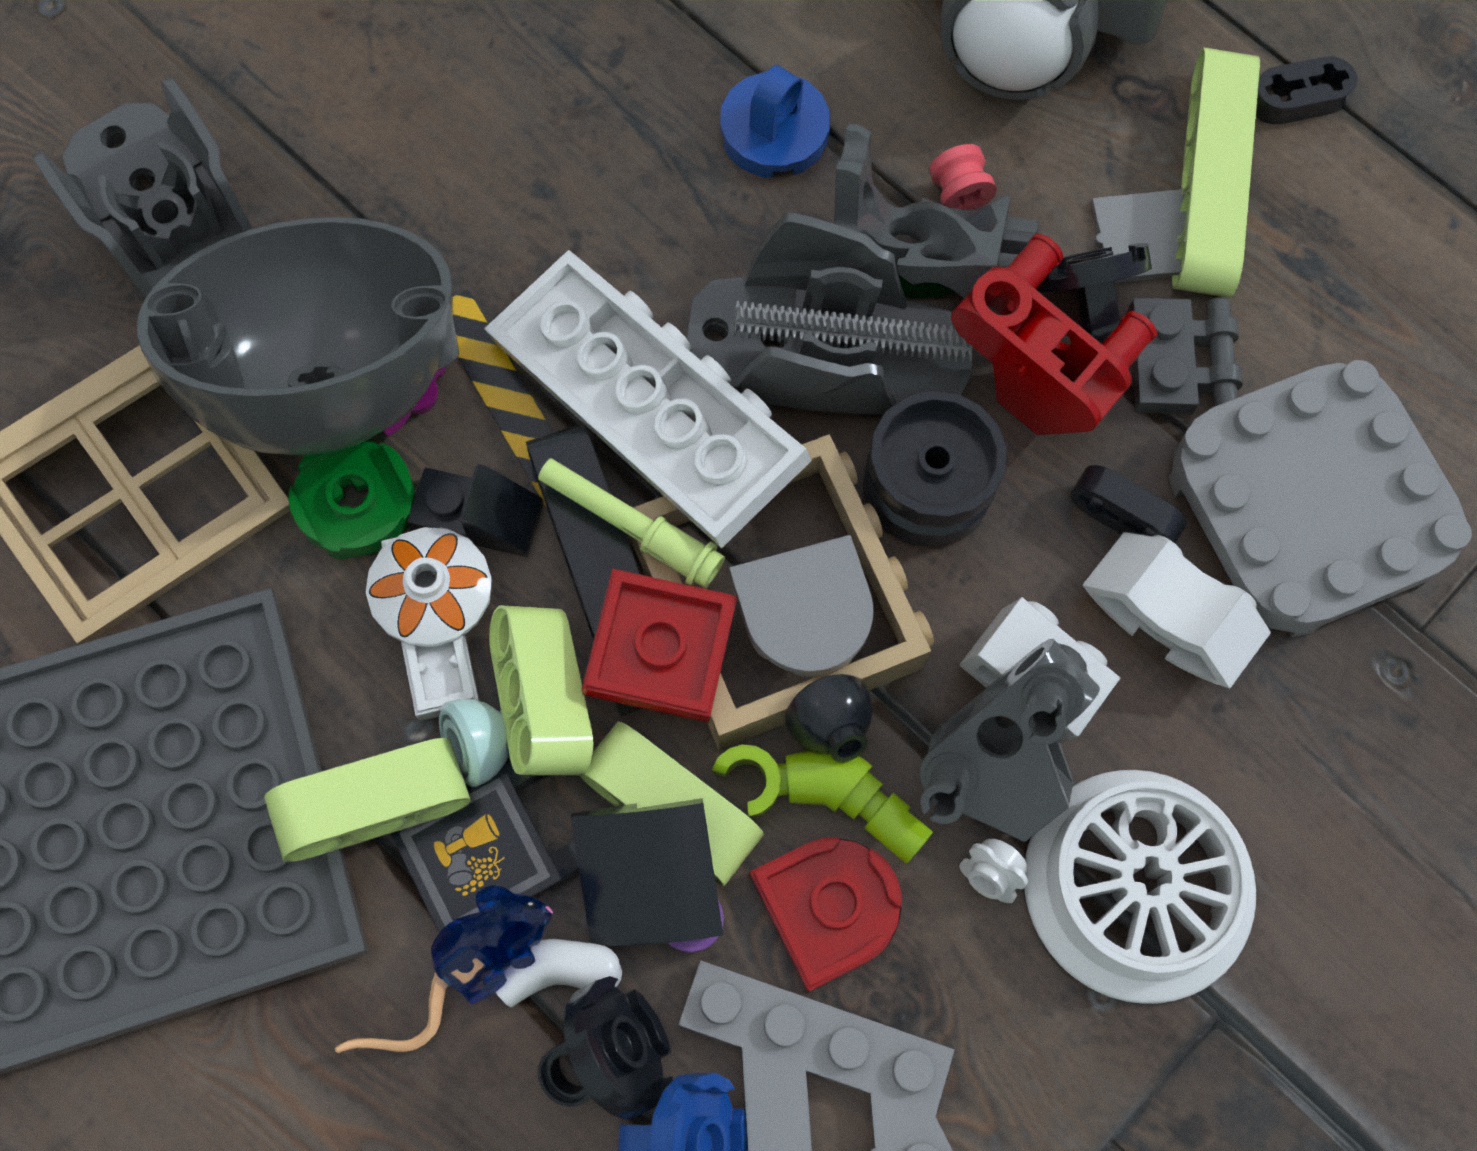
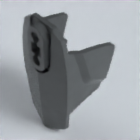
M172 77L161 82L171 110L170 115L154 103H124L73 133L62 155L67 174L63 173L42 150L32 156L49 185L83 232L103 243L120 268L145 298L158 281L176 265L196 252L222 239L253 229L222 171L219 147L186 95ZM124 141L121 146L112 148L117 142ZM141 174H144L149 183H154L151 188L145 191H140L142 187L136 179Z
M798 213L784 214L761 243L753 257L746 277L712 280L692 298L687 340L692 347L690 352L700 360L705 355L712 357L731 378L729 384L741 394L748 388L766 404L820 412L884 415L888 409L903 398L926 391L949 392L961 395L969 382L973 370L972 359L969 363L968 356H965L964 363H962L960 355H958L957 362H954L953 354L950 355V360L947 361L945 353H943L942 360L939 359L938 353H936L935 359H932L931 352H929L928 359H926L924 351H921V357L918 358L917 350H914L913 357H911L909 349H907L906 356H903L901 348L899 349V355H896L895 348H892V352L889 354L888 347H885L884 354H882L880 346L877 347V353H875L876 343L867 342L862 345L856 343L855 347L848 343L847 348H844V342H841L840 348H837L836 341L833 342L832 347L829 344V340H826L825 344L822 342V339L818 340L811 333L805 332L801 344L800 337L796 338V343L794 344L792 336H789L788 343H785V335H782L781 342H778L777 334H774L773 341L778 342L782 348L765 347L763 345V342L770 340L769 333H767L766 340H763L762 333H759V337L756 339L755 332H752L750 339L748 338L747 331H744V336L741 338L740 330H737L736 337H733L736 301H739L740 305L744 301L747 302V307L751 302H754L755 307L757 304L762 303V308L766 304H769V308L777 305V310L780 306H784V310L791 307L792 311L797 307L799 308V313L802 309L806 308L807 313L809 310L814 309V314L818 310H821V314L828 311L829 315L832 312H836V317L839 313H843L844 317L849 313L851 318L857 314L858 319L865 315L866 319L869 316H873V320L880 317V321L884 318H887L888 322L891 319H895V323L900 319L902 324L909 320L910 324L913 321H917V325L920 322H924V326L927 323H931V326L938 324L939 327L946 325V328L950 325L953 326L951 320L952 311L906 300L893 253L882 249L865 234ZM709 332H717L724 339L712 341L706 338L705 335Z

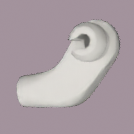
M545 939L537 941L526 948L499 972L490 983L500 999L507 1006L513 1007L534 993L553 985H568L582 988L596 980L611 976L618 979L615 987H617L621 981L622 969L617 955L606 946L579 941Z

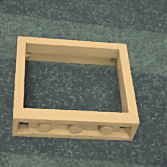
M830 434L802 444L807 449L812 461L789 483L820 473L846 532L852 537L858 558L897 639L898 645L852 662L836 672L814 677L739 708H735L720 673L710 721L707 723L718 751L784 725L785 714L791 701L800 690L819 678L837 674L853 675L860 678L869 691L924 669L930 656L931 649L929 646L934 644L930 625L920 610L913 613L904 593L908 590L904 570L895 556L887 557L879 540L883 536L879 517L870 503L862 504L854 487L858 484L854 464L846 451L838 453ZM664 496L633 507L654 521L659 516H662L674 526L691 521ZM628 535L645 576L682 584L677 571L649 554L641 552V542Z

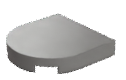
M851 535L729 567L730 581L735 596H737V603L749 640L757 653L774 665L801 677L828 675L848 665L865 644L873 620V602Z

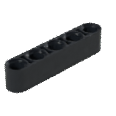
M579 424L526 441L525 443L594 641L612 568L635 574L640 573L625 532L538 479L542 467L552 458L610 493L588 431L584 424ZM615 702L620 716L644 709Z

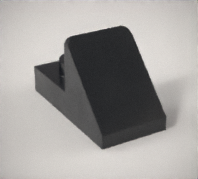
M477 464L472 478L425 467L407 523L411 531L423 527H442L470 539L476 546L528 557L544 503L543 498L485 465Z

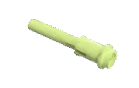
M552 458L542 467L538 476L540 481L640 541L641 552L649 554L685 576L686 585L694 586L698 584L706 589L716 577L725 559V556L716 551V543L710 541L705 545L667 522V519L659 516L655 521Z

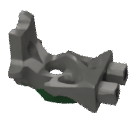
M847 125L842 157L836 167L833 224L865 234L882 249L894 254L897 273L905 297L932 298L956 292L964 298L978 278L992 267H1008L1015 257L1027 246L1032 236L1038 234L1039 220L1008 217L1010 197L1007 195L1002 196L990 205L970 211L949 208L924 197L921 202L905 207H894L888 204L872 180L871 132L861 125ZM898 235H909L919 243L910 244L899 241L895 237Z

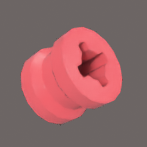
M974 144L955 146L941 153L930 164L929 173L935 185L942 188L940 195L942 205L970 211L983 207L996 195L997 187L992 176L983 170L986 160L979 146Z

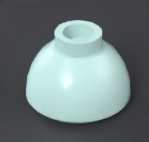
M457 699L444 703L439 714L441 738H449L451 740L465 784L475 788L493 778L507 761L509 750L502 712L485 702L474 699Z

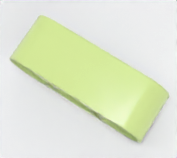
M499 605L494 610L490 622L489 646L512 767L516 774L583 775L591 764L593 735L585 696L582 695V682L566 613L562 609Z
M620 721L614 725L593 751L591 764L587 772L579 775L593 790L614 806L637 803V808L703 798L715 883L722 887L727 884L764 835L760 827L745 813L640 733Z
M435 738L301 777L272 788L264 796L282 860L285 862L313 858L438 819L464 808L471 802L452 742L449 738Z

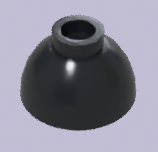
M837 674L819 678L800 690L789 704L785 714L786 728L798 743L810 751L831 755L833 760L837 762L853 760L864 752L868 744L865 735L869 731L873 713L869 691L865 683L853 675Z

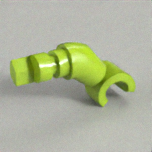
M742 744L727 749L717 758L712 768L713 774L727 777L730 771L744 764L753 765L763 773L766 780V787L763 793L755 800L747 802L748 817L751 819L762 816L773 807L778 796L788 795L789 803L824 805L832 812L840 808L853 820L858 814L868 823L864 829L905 864L913 858L933 833L932 830L908 811L911 806L893 792L888 798L879 790L883 783L869 772L872 765L860 756L847 762H837L833 760L831 755L818 754L807 750L785 755V763L777 764L771 755L757 746Z

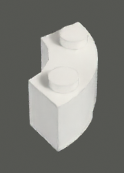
M1123 532L1082 585L1109 617L1131 636L1134 635L1138 628H1141L1155 640L1171 649L1165 660L1197 677L1227 688L1232 687L1271 634V631L1256 609V601L1250 594L1239 587L1225 585L1203 573L1183 557L1182 551L1175 543L1160 535L1151 537Z

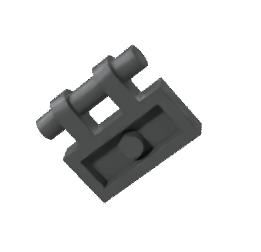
M1133 298L1128 311L1143 314L1154 324L1157 330L1156 338L1145 347L1132 364L1135 413L1193 414L1199 405L1198 393L1213 394L1214 407L1238 398L1237 390L1242 388L1243 378L1242 368L1240 365L1235 364L1233 343L1239 339L1237 319L1231 316L1229 299L1214 298L1209 300L1206 304L1207 320H1193L1191 299ZM1195 346L1210 347L1211 367H1196Z

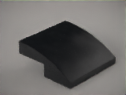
M703 798L637 808V803L571 813L590 943L603 946H627L723 936Z

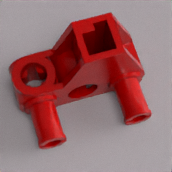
M1043 234L1033 235L1028 241L1027 246L1015 257L1008 267H992L978 278L969 293L952 311L951 320L958 334L993 364L997 402L1036 435L1090 432L1097 427L1129 388L1132 382L1129 367L1145 347L1156 338L1157 330L1154 324L1143 314L1128 311L1121 318L1117 327L1101 344L1036 290L1037 287L1044 281L1052 269L1060 264L1064 257L1059 245ZM988 306L996 309L1000 315L992 312ZM1066 333L1070 338L1071 344L1060 342Z

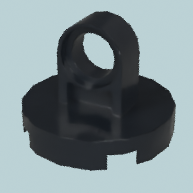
M1148 243L1129 244V252L1114 255L1112 247L1065 256L1036 290L1044 293L1076 289L1082 327L1102 344L1120 323L1114 281L1132 277L1152 269Z
M608 976L574 992L565 1007L563 1022L565 1038L542 1056L538 1065V1079L542 1090L549 1099L559 1105L573 1107L593 1099L595 1103L612 1116L630 1120L657 1107L663 1090L673 1081V1076L663 1078L661 1058L671 1054V1050L662 1024L645 997L636 989L624 994L615 987L618 979ZM562 1055L569 1056L576 1076L583 1086L571 1084L562 1075L559 1067Z

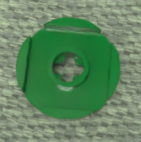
M364 441L335 452L305 455L298 465L300 473L294 481V487L292 488L290 485L288 495L291 514L307 540L325 550L329 556L335 559L345 560L351 557L366 556L378 552L382 549L381 541L396 538L409 528L407 521L415 499L413 480L401 456L392 447L380 442V446L374 442ZM353 484L358 491L366 488L369 489L368 495L363 498L361 505L355 508H351L349 505L343 507L337 505V502L344 498L342 489L347 485Z

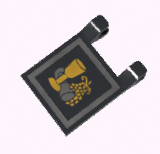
M510 761L486 783L475 788L467 786L471 802L464 808L444 817L390 833L445 945L452 944L557 884L580 874L575 841L569 842L550 856L517 792L541 782L551 775L516 774Z

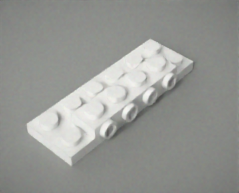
M568 250L489 323L484 330L496 345L719 547H724L812 461L807 449L770 419L772 416L770 409L753 391L746 388L740 394L729 384L731 378L717 361L709 355H705L700 360L690 352L692 347L689 341L675 326L667 322L663 327H660L653 321V313L639 296L632 291H628L623 296Z

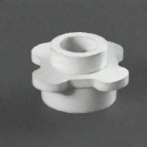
M986 839L981 844H973L969 850L972 856L971 859L964 858L959 864L961 872L968 878L972 887L983 896L990 899H998L1004 903H1013L1017 897L1015 890L1024 889L1028 883V878L1025 875L1027 863L1023 856L1011 845L998 839Z

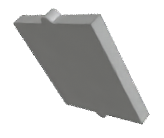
M1182 189L1092 198L1091 206L1098 233L1094 240L1095 246L1101 247V249L1112 247V251L1116 255L1129 252V244L1148 243L1152 269L1132 277L1116 280L1114 283L1168 278L1173 275H1179L1182 271L1180 270L1181 259H1176V252L1180 245L1177 239L1183 232L1186 212L1180 211L1185 195L1182 194Z

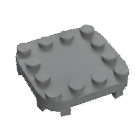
M1354 360L1348 364L1334 363L1317 366L1215 406L1194 419L1174 450L1172 472L1168 476L1174 498L1185 495L1233 586L1243 589L1253 597L1257 604L1256 609L1268 627L1290 632V638L1312 634L1327 623L1415 586L1419 589L1457 559L1461 549L1470 542L1472 537V531L1466 520L1459 498L1398 396L1379 377L1376 368L1364 360Z

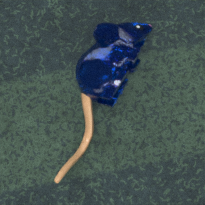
M491 885L484 887L475 896L479 912L453 920L442 928L433 941L431 957L435 974L429 996V1018L424 1030L408 1040L352 1039L336 1046L335 1051L341 1053L355 1048H372L393 1052H407L425 1045L437 1033L445 991L448 985L459 991L470 1004L488 998L504 986L507 981L504 971L509 967L523 969L531 966L536 961L531 948L538 945L542 940L545 928L553 916L551 908L536 898L514 894L502 886Z

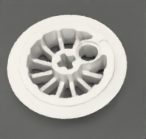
M1118 770L1095 775L1075 784L1072 788L1069 808L1030 838L1025 857L1027 863L1025 875L1028 878V883L1024 888L1032 923L1044 946L1058 964L1075 979L1096 992L1114 999L1141 1004H1159L1180 1000L1194 995L1216 982L1233 965L1243 950L1252 928L1256 908V884L1251 859L1241 836L1230 819L1214 802L1194 787L1170 776L1151 771ZM1106 812L1114 814L1116 820L1113 822L1112 827L1103 820L1101 814ZM1134 817L1144 818L1152 823L1158 837L1156 846H1147L1138 840H1132L1129 834V824ZM1175 821L1183 825L1187 833L1178 843L1175 842L1177 838ZM1091 830L1117 857V860L1081 849L1078 843L1083 832ZM1197 839L1209 859L1180 864L1178 857ZM1074 863L1111 874L1110 881L1077 887L1074 883ZM1144 868L1146 878L1154 879L1157 882V888L1148 893L1145 884L1134 882L1133 874ZM1210 871L1215 877L1216 891L1185 882L1183 877ZM1112 893L1117 903L1093 924L1085 914L1079 900ZM1179 896L1212 906V919L1209 926ZM1124 910L1133 913L1125 949L1107 939L1103 932ZM1168 910L1195 937L1190 949L1184 953L1178 948ZM1149 913L1152 916L1161 947L1162 956L1160 957L1144 956L1140 953Z

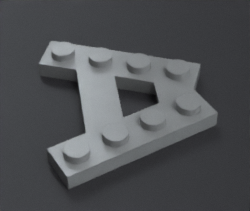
M700 960L678 1027L742 1050L748 1151H812L806 1073L870 1095L874 1148L868 1151H953L936 1118V1113L955 1049Z

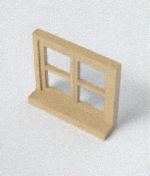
M140 345L0 431V535L78 645L95 640L290 511L288 497L254 450L231 443L205 429L196 421L195 423L202 431L201 434L137 475L131 476L96 425L161 385L153 374L141 351ZM77 438L113 490L46 533L41 534L5 482ZM212 445L248 497L178 542L142 489ZM123 502L160 555L91 600H88L51 547Z

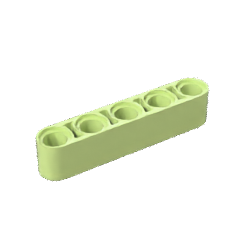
M1204 47L1199 52L1190 89L1181 180L1182 194L1185 195L1180 211L1186 212L1185 225L1182 234L1178 236L1177 242H1180V245L1176 252V259H1181L1180 270L1182 271L1179 275L1172 276L1173 289L1232 298L1237 290L1244 261L1260 71L1259 56Z

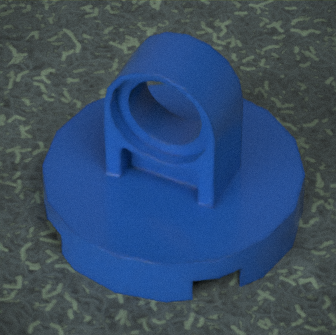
M777 64L766 72L744 78L730 89L721 105L720 133L724 140L723 147L727 156L741 169L757 176L772 178L773 172H786L792 169L793 175L802 173L820 159L828 143L830 110L822 93L807 80L795 76Z
M692 1072L680 1075L663 1090L653 1113L652 1125H619L618 1151H748L745 1109L732 1108L727 1092L735 1090V1087L729 1079L717 1073Z

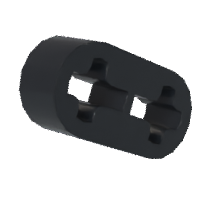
M1334 56L1320 57L1265 70L1259 76L1256 117L1262 122L1273 125L1314 118L1340 111L1356 88L1358 81L1356 71L1348 62ZM1320 80H1323L1324 83H1325V84L1317 85ZM1333 86L1337 87L1336 91H1333ZM1273 90L1274 94L1269 95L1268 91ZM1288 96L1286 101H1281L1280 97Z
M1098 465L1086 467L1070 493L1073 503L1081 511L1121 535L1123 532L1151 537L1160 535L1176 544L1186 527L1187 521L1177 508L1106 467Z

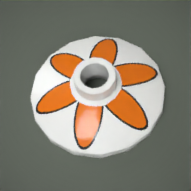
M423 527L400 534L380 550L368 572L366 596L373 618L389 636L410 646L437 647L459 640L479 623L490 604L492 578L485 556L470 539L449 529ZM432 571L436 573V581L431 586L422 588L415 585V579L421 572Z

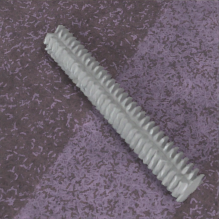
M739 301L735 303L733 337H736L737 330H740L741 338L744 336V331H747L748 338L750 339L752 332H755L756 339H758L759 333H762L763 340H766L767 333H769L771 341L774 339V334H777L778 342H781L782 335H785V343H788L789 336H792L794 344L797 337H800L801 344L805 332L811 333L818 340L822 339V342L825 344L826 340H829V344L832 347L833 342L836 341L837 348H840L841 342H844V348L848 347V343L855 347L856 343L862 345L867 342L876 343L875 353H877V347L880 346L882 354H884L885 347H888L889 354H891L892 348H895L896 355H899V349L901 348L903 356H906L907 349H909L911 357H913L914 350H917L918 358L921 357V351H924L926 359H928L929 352L932 354V359H935L936 353H938L940 360L943 359V353L946 354L947 361L950 360L951 354H953L954 362H957L958 355H960L962 363H964L965 356H968L969 363L972 359L973 347L958 334L955 328L953 329L952 325L946 328V325L939 327L938 324L931 326V323H927L924 326V322H920L917 325V321H913L910 324L909 320L902 324L900 319L895 323V319H891L888 322V319L884 318L880 321V317L873 320V316H869L866 319L865 315H862L858 319L857 314L851 318L849 313L845 317L843 313H839L836 317V312H832L829 315L828 311L821 314V310H818L814 314V309L809 310L807 313L806 308H804L799 313V308L797 307L792 311L791 307L784 310V306H780L777 310V305L769 308V304H766L762 308V303L757 304L756 307L754 302H751L748 307L745 301L741 305Z

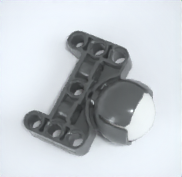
M943 0L939 30L947 58L950 62L955 60L954 66L966 82L978 90L995 97L1011 100L1034 99L1048 93L1051 87L1053 90L1063 87L1081 70L1095 43L1097 31L1114 35L1119 40L1130 44H1145L1153 40L1168 0Z

